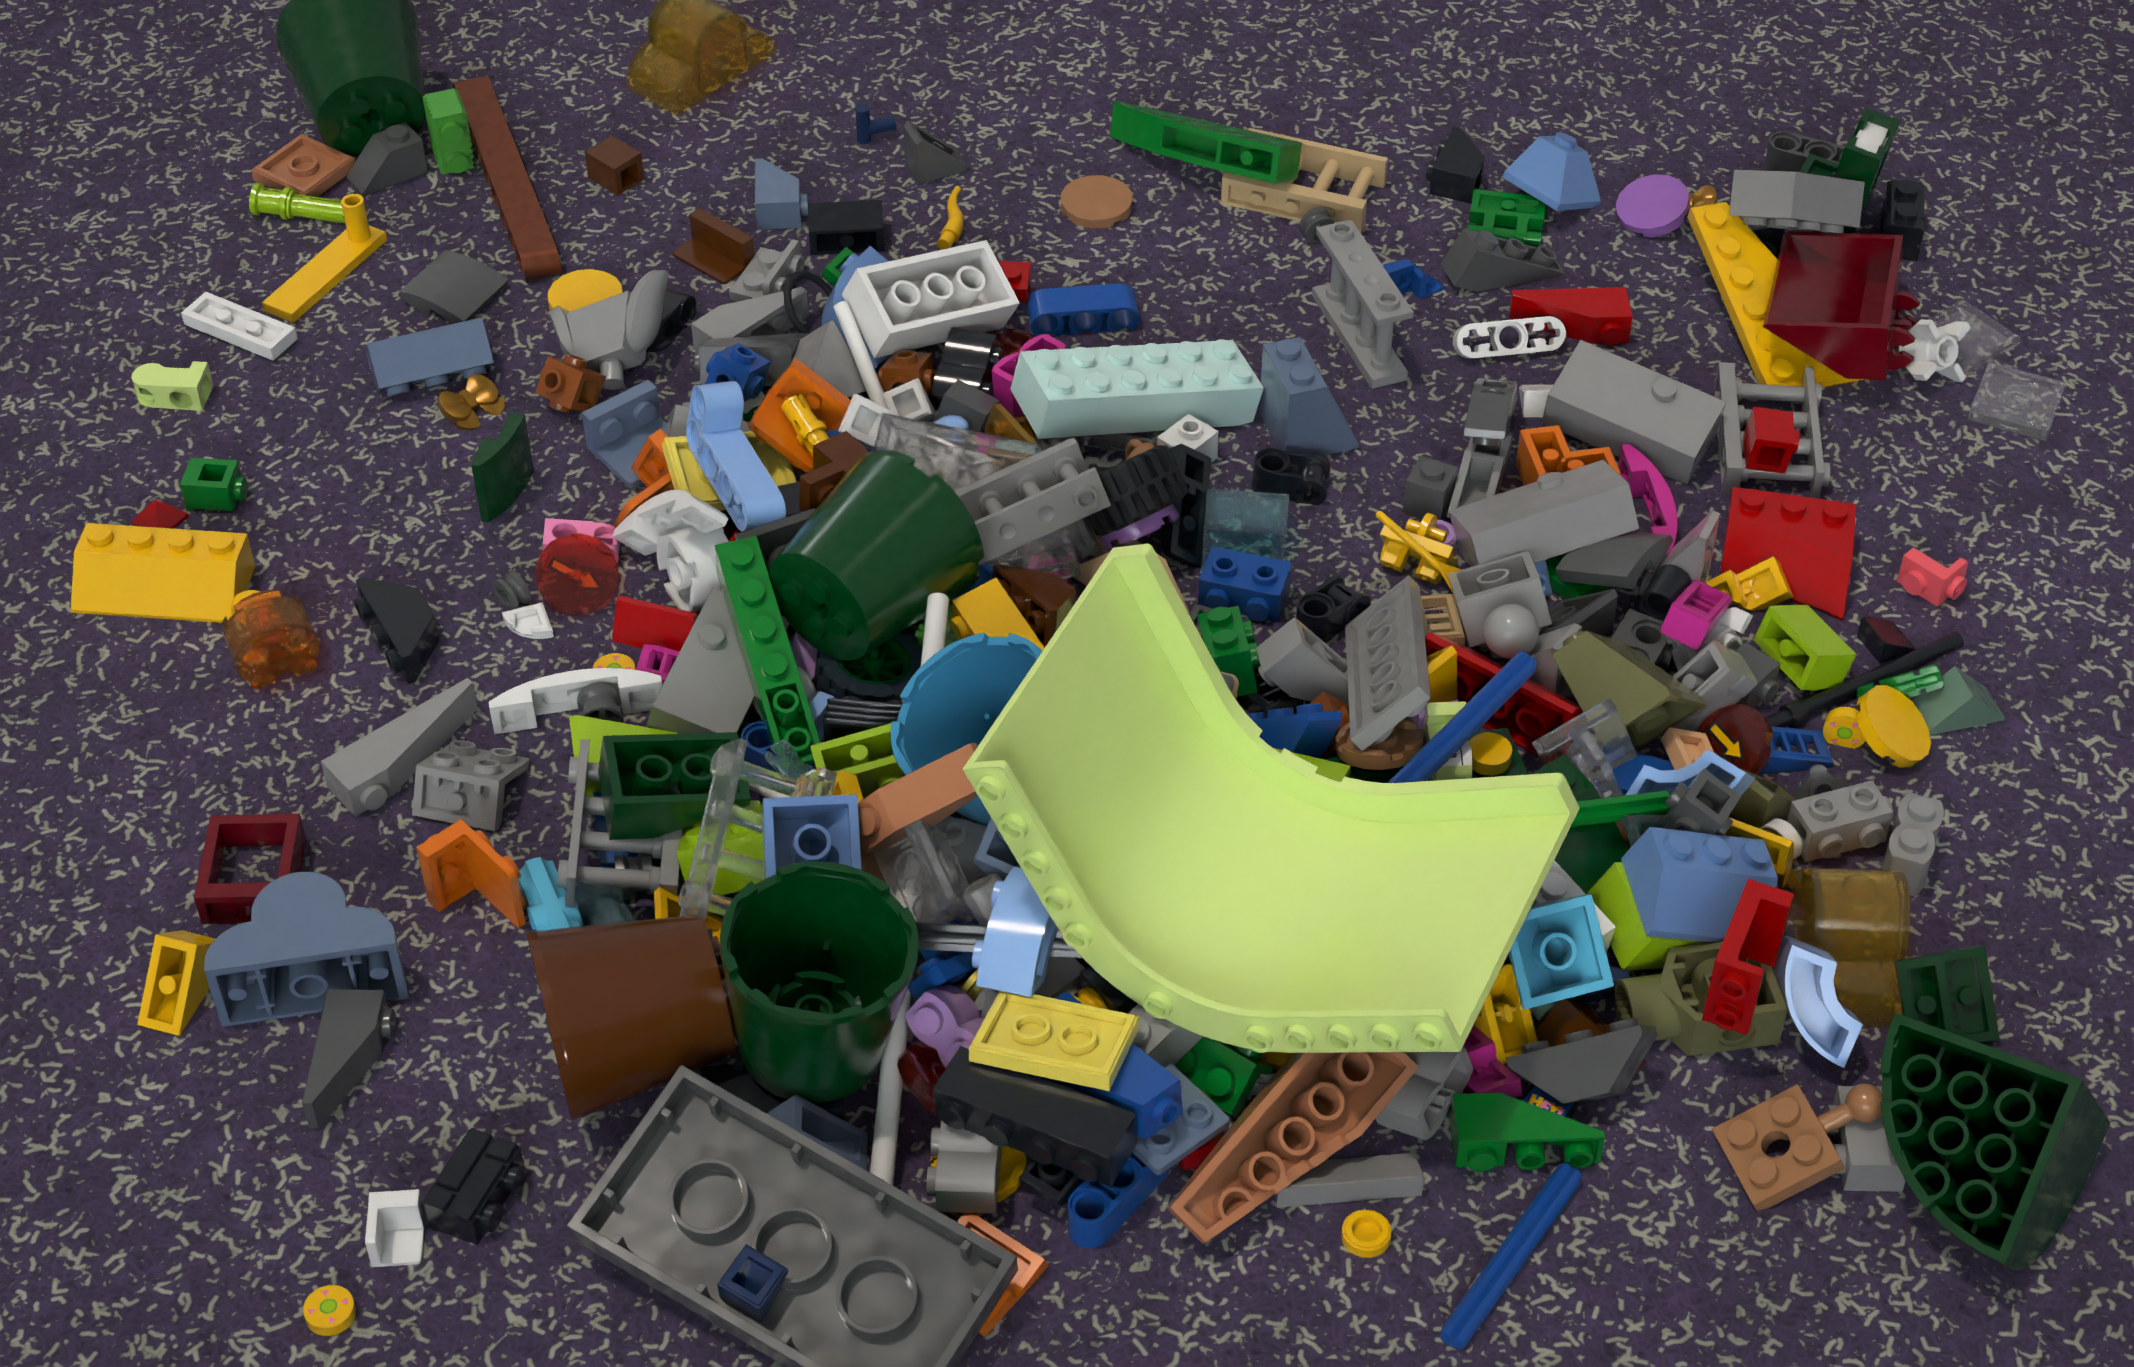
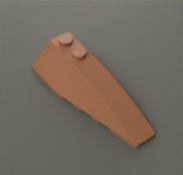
M1404 1052L1293 1053L1216 1144L1167 1210L1202 1244L1206 1243L1271 1196L1289 1186L1300 1176L1321 1164L1345 1145L1360 1137L1419 1066Z

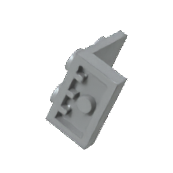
M452 741L416 765L412 815L449 823H455L462 819L470 827L496 831L502 822L505 784L527 770L530 765V759L517 756L515 750L508 748H494L488 751L476 748V744L470 741Z

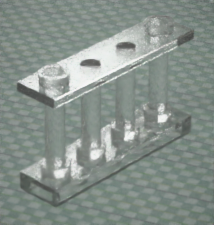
M739 738L721 745L714 753L710 764V773L713 774L689 879L684 883L679 894L678 903L682 907L680 916L701 914L706 919L708 911L722 916L725 915L733 899L713 893L718 867L760 881L764 880V862L723 848L729 823L762 834L761 814L733 804L739 779L790 797L830 796L833 792L837 773L820 767L803 773L798 779H794L743 761L748 743L746 740Z

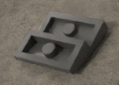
M444 250L400 290L398 296L418 311L427 315L435 311L451 324L471 320L507 286L509 279L476 259L457 252Z
M1630 531L1567 552L1555 570L1560 581L1633 589L1644 569L1656 571L1671 546L1673 539L1671 535Z

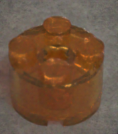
M266 590L252 594L233 606L235 613L229 620L225 616L222 621V634L237 672L244 680L250 682L251 686L256 690L275 684L276 677L291 672L296 676H301L313 672L317 667L316 658L320 650L319 640L302 600L292 594L293 598L282 596L280 590Z

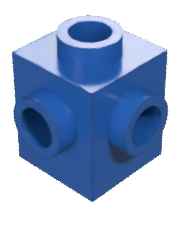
M740 343L734 344L712 355L706 367V372L709 374L705 384L736 381L742 390L744 402L751 398L755 399L765 385V376L771 361Z

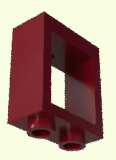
M300 813L210 816L194 894V901L201 924L250 922L252 905L255 898L265 886L271 883H217L224 847L283 845L277 879L284 875L301 872L307 839Z

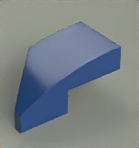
M1409 259L1383 265L1401 294L1412 291L1418 299L1446 289L1441 282Z

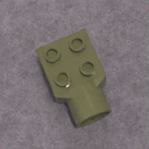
M1723 941L1669 948L1662 974L1618 979L1614 987V1008L1617 1022L1637 1018L1638 1025L1655 1026L1657 1037L1654 1041L1670 1039L1688 1056L1779 1044L1788 1008L1772 967L1747 958L1746 963L1764 969V976L1749 1033L1745 1035L1732 1030H1725L1715 1024L1702 1020L1715 959Z

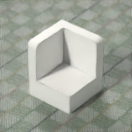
M419 1189L369 1192L365 1244L372 1267L416 1265L422 1262L425 1221L420 1206L422 1199Z

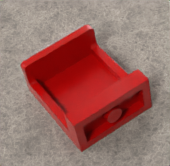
M1751 879L1747 880L1715 959L1702 1016L1703 1021L1715 1024L1725 1030H1732L1745 1035L1749 1033L1764 976V969L1746 963V959L1775 967L1783 942L1794 893Z

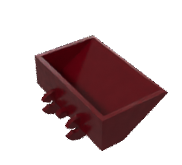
M1787 231L1783 234L1763 327L1847 379L1886 380L1888 370H1898L1908 366L1914 361V356L1905 351L1898 352L1894 350V347L1898 345L1904 347L1915 342V337L1908 330L1919 320L1909 314L1903 316L1899 311L1903 309L1910 311L1920 306V301L1914 295L1900 291L1903 235Z

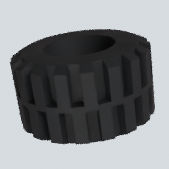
M1168 445L1155 446L1098 473L1111 506L1087 517L1096 535H1106L1150 516L1184 498L1189 489Z

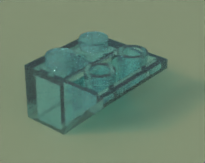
M1207 489L1201 570H1203L1211 546L1284 560L1289 494Z

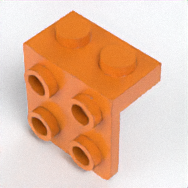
M795 358L769 389L749 421L748 427L760 441L769 444L780 452L794 467L808 473L813 471V457L806 447L800 446L796 440L797 433L791 422L782 412V404L790 397L802 394L819 421L825 423L829 431L840 428L851 400Z
M661 428L648 437L631 466V469L647 488L624 505L613 524L616 528L627 516L649 499L663 492L674 490L662 449L663 440L668 436Z
M460 819L440 833L430 836L424 843L416 847L428 903L438 912L476 889L518 929L526 924L523 908L526 907V902L520 892L518 879L521 878L520 871L509 856L505 855L502 857L493 849L490 840L481 830L474 831Z

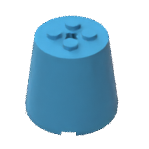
M981 633L960 639L944 647L928 659L916 671L903 689L900 698L904 702L897 722L892 721L891 724L892 750L904 774L907 775L970 743H976L978 747L1042 653V650L1026 638L1009 633L1008 637H988L986 633ZM979 796L956 810L970 821L986 826L991 818Z

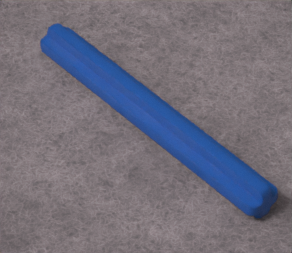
M1524 651L1518 652L1388 783L1428 781L1536 672V659Z
M1562 1163L1557 1166L1442 1326L1440 1339L1445 1344L1457 1350L1465 1348L1579 1187L1582 1174L1577 1168H1572L1568 1163Z

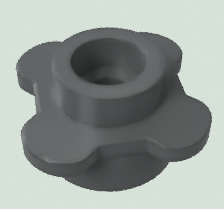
M1816 764L1810 767L1809 772L1803 777L1801 785L1795 788L1794 795L1798 800L1819 794L1817 789L1820 786L1825 787V793L1848 787V784L1843 777L1835 778L1824 765Z

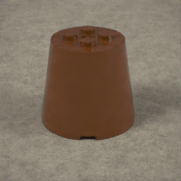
M701 914L538 930L526 933L571 1121L583 1118L669 1082L681 1065L691 1071H695L736 1053L732 1028H735L722 967L719 940L717 936H709L706 923Z

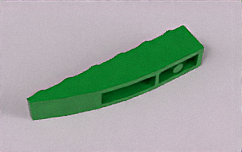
M1121 101L1113 102L1110 137L1184 162L1274 184L1298 178L1302 142Z
M757 536L715 545L716 572L743 661L781 770L786 771L814 764L810 746L821 742Z

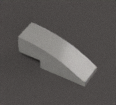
M1508 435L1505 440L1500 439L1496 446L1474 444L1473 437H1470L1468 448L1464 451L1447 518H1451L1449 510L1499 494L1511 453L1512 435Z

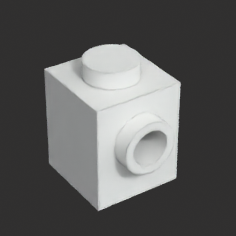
M1188 413L1157 437V446L1168 445L1170 449L1182 443L1210 457L1211 462L1218 458L1219 431Z

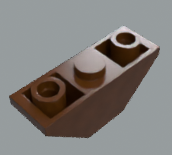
M1002 564L993 565L992 579H998L1045 648L1074 606L1076 589L1056 574Z

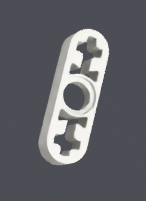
M1552 316L1472 323L1461 326L1455 332L1453 347L1458 355L1468 359L1547 352L1556 350L1563 344L1566 330L1563 323ZM1544 323H1547L1549 330H1555V337L1549 339V345H1546V341L1543 338L1530 339L1531 348H1527L1528 332L1543 330L1545 327ZM1525 324H1529L1528 331L1525 327ZM1507 326L1513 327L1519 334V342L1512 349L1505 348L1499 340L1501 330ZM1487 328H1492L1490 342L1494 351H1489L1490 343L1476 345L1474 352H1471L1470 346L1463 345V338L1469 336V330H1472L1474 337L1489 336Z

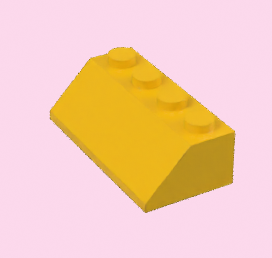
M86 523L74 550L71 613L233 624L234 621L231 618L233 598L237 594L246 591L255 569L248 534Z

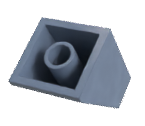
M1301 337L1263 344L1261 384L1264 389L1260 398L1259 414L1277 449L1323 456L1360 448L1354 433Z

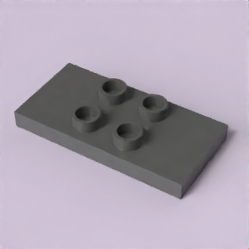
M682 1065L567 1224L570 1235L575 1242L785 1367H957L1018 1271L1017 1256ZM745 1244L785 1266L789 1271L768 1314L761 1323L724 1302L719 1297L717 1284Z

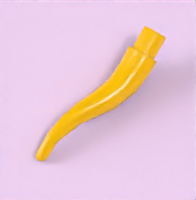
M956 186L949 196L947 203L948 221L937 241L939 249L951 248L954 242H958L964 229V215L957 202V196L961 191L960 186Z

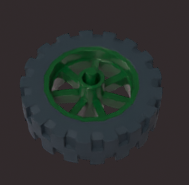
M900 632L856 660H839L828 656L818 649L814 674L817 692L822 691L834 696V698L840 699L845 696H855L862 701H901L900 695L903 689L921 667L923 645L919 646L917 644L918 639L912 634L905 635Z

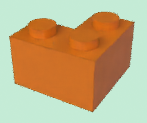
M1559 425L1520 430L1516 468L1523 485L1537 482V479L1546 473H1564L1600 460H1604L1621 476L1610 447L1570 452Z

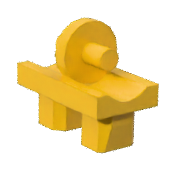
M1427 513L1421 522L1408 519L1404 531L1437 560L1456 567L1458 558L1453 557L1454 548L1443 544L1448 532L1436 528L1437 516ZM1384 525L1380 533L1384 542L1380 557L1381 565L1402 573L1409 556L1418 558L1420 562L1415 572L1416 577L1437 585L1443 577L1441 572L1437 571Z

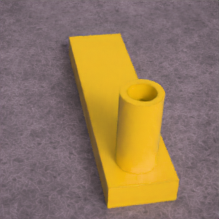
M349 194L342 198L341 205L346 230L262 302L265 312L294 323L387 241L385 231L368 224L364 199L361 195Z

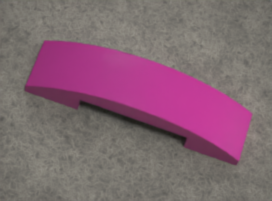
M1623 444L1618 465L1621 477L1629 483L1632 498L1643 497L1653 525L1650 533L1672 536L1673 542L1667 551L1668 553L1675 546L1678 527L1676 505L1665 479L1652 462L1632 445Z

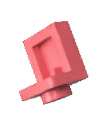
M1913 547L1903 555L1897 582L1909 594L1919 595L1938 607L1946 599L1955 600L1962 594L1967 585L1965 574L1969 562L1959 558L1950 567L1946 568Z

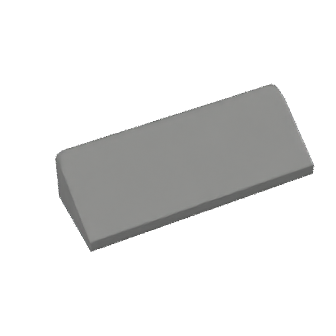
M1414 1153L1325 1160L1275 1194L1276 1206L1288 1207L1422 1196L1424 1178Z

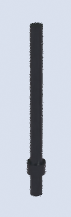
M1953 632L1803 701L1795 699L1779 707V712L1755 722L1754 725L1796 728L1807 723L1810 716L1856 696L1859 686L1874 682L1875 686L1880 685L1879 680L1906 673L1961 648L1964 645L1963 638L1958 632Z

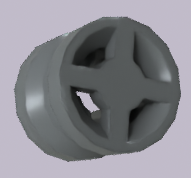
M595 683L586 686L578 693L577 704L581 712L580 716L623 723L620 695L614 686L607 683Z

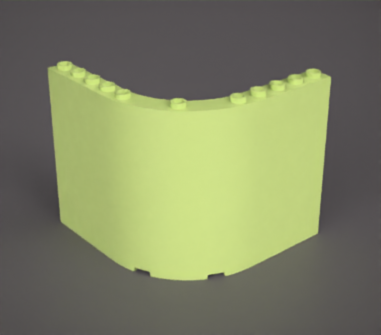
M1150 544L1112 548L962 769L1042 904L1062 933L1064 941L1073 947L1096 972L1130 999L1143 1006L1151 1016L1158 1019H1166L1184 1029L1222 1043L1251 1049L1259 1053L1460 1052L1580 809L1565 776L1561 773H1544L1405 783H1379L1345 776L1342 782L1317 774L1318 766L1298 757L1285 748L1279 753L1259 737L1263 730L1246 714L1228 688L1154 548Z

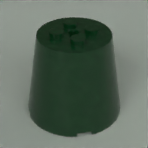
M290 0L287 3L276 25L277 47L321 137L330 147L347 155L359 156L373 134L386 130L392 125L406 122L416 134L420 131L426 116L423 102L425 92L419 20L413 2L409 0Z
M875 450L862 456L853 464L775 558L770 567L769 578L778 607L784 617L803 639L814 648L833 658L851 661L862 657L926 616L927 598L930 594L943 593L951 601L974 585L981 575L978 572L979 561L984 558V552L978 529L971 514L958 495L936 473L931 477L927 476L921 470L914 467L915 459L908 455L892 450Z
M800 862L777 868L775 875L757 884L751 881L734 897L727 908L720 931V953L740 1055L749 1074L757 1083L771 1093L785 1099H789L796 1094L811 1103L833 1101L861 1088L876 1071L913 976L919 948L917 926L908 907L903 908L900 902L890 894V886L872 874L848 865L832 862Z

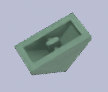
M1956 666L1943 675L1944 686L1941 689L1928 693L1925 689L1921 692V695L1911 700L1923 715L1930 735L2003 721L2005 719L1987 688Z

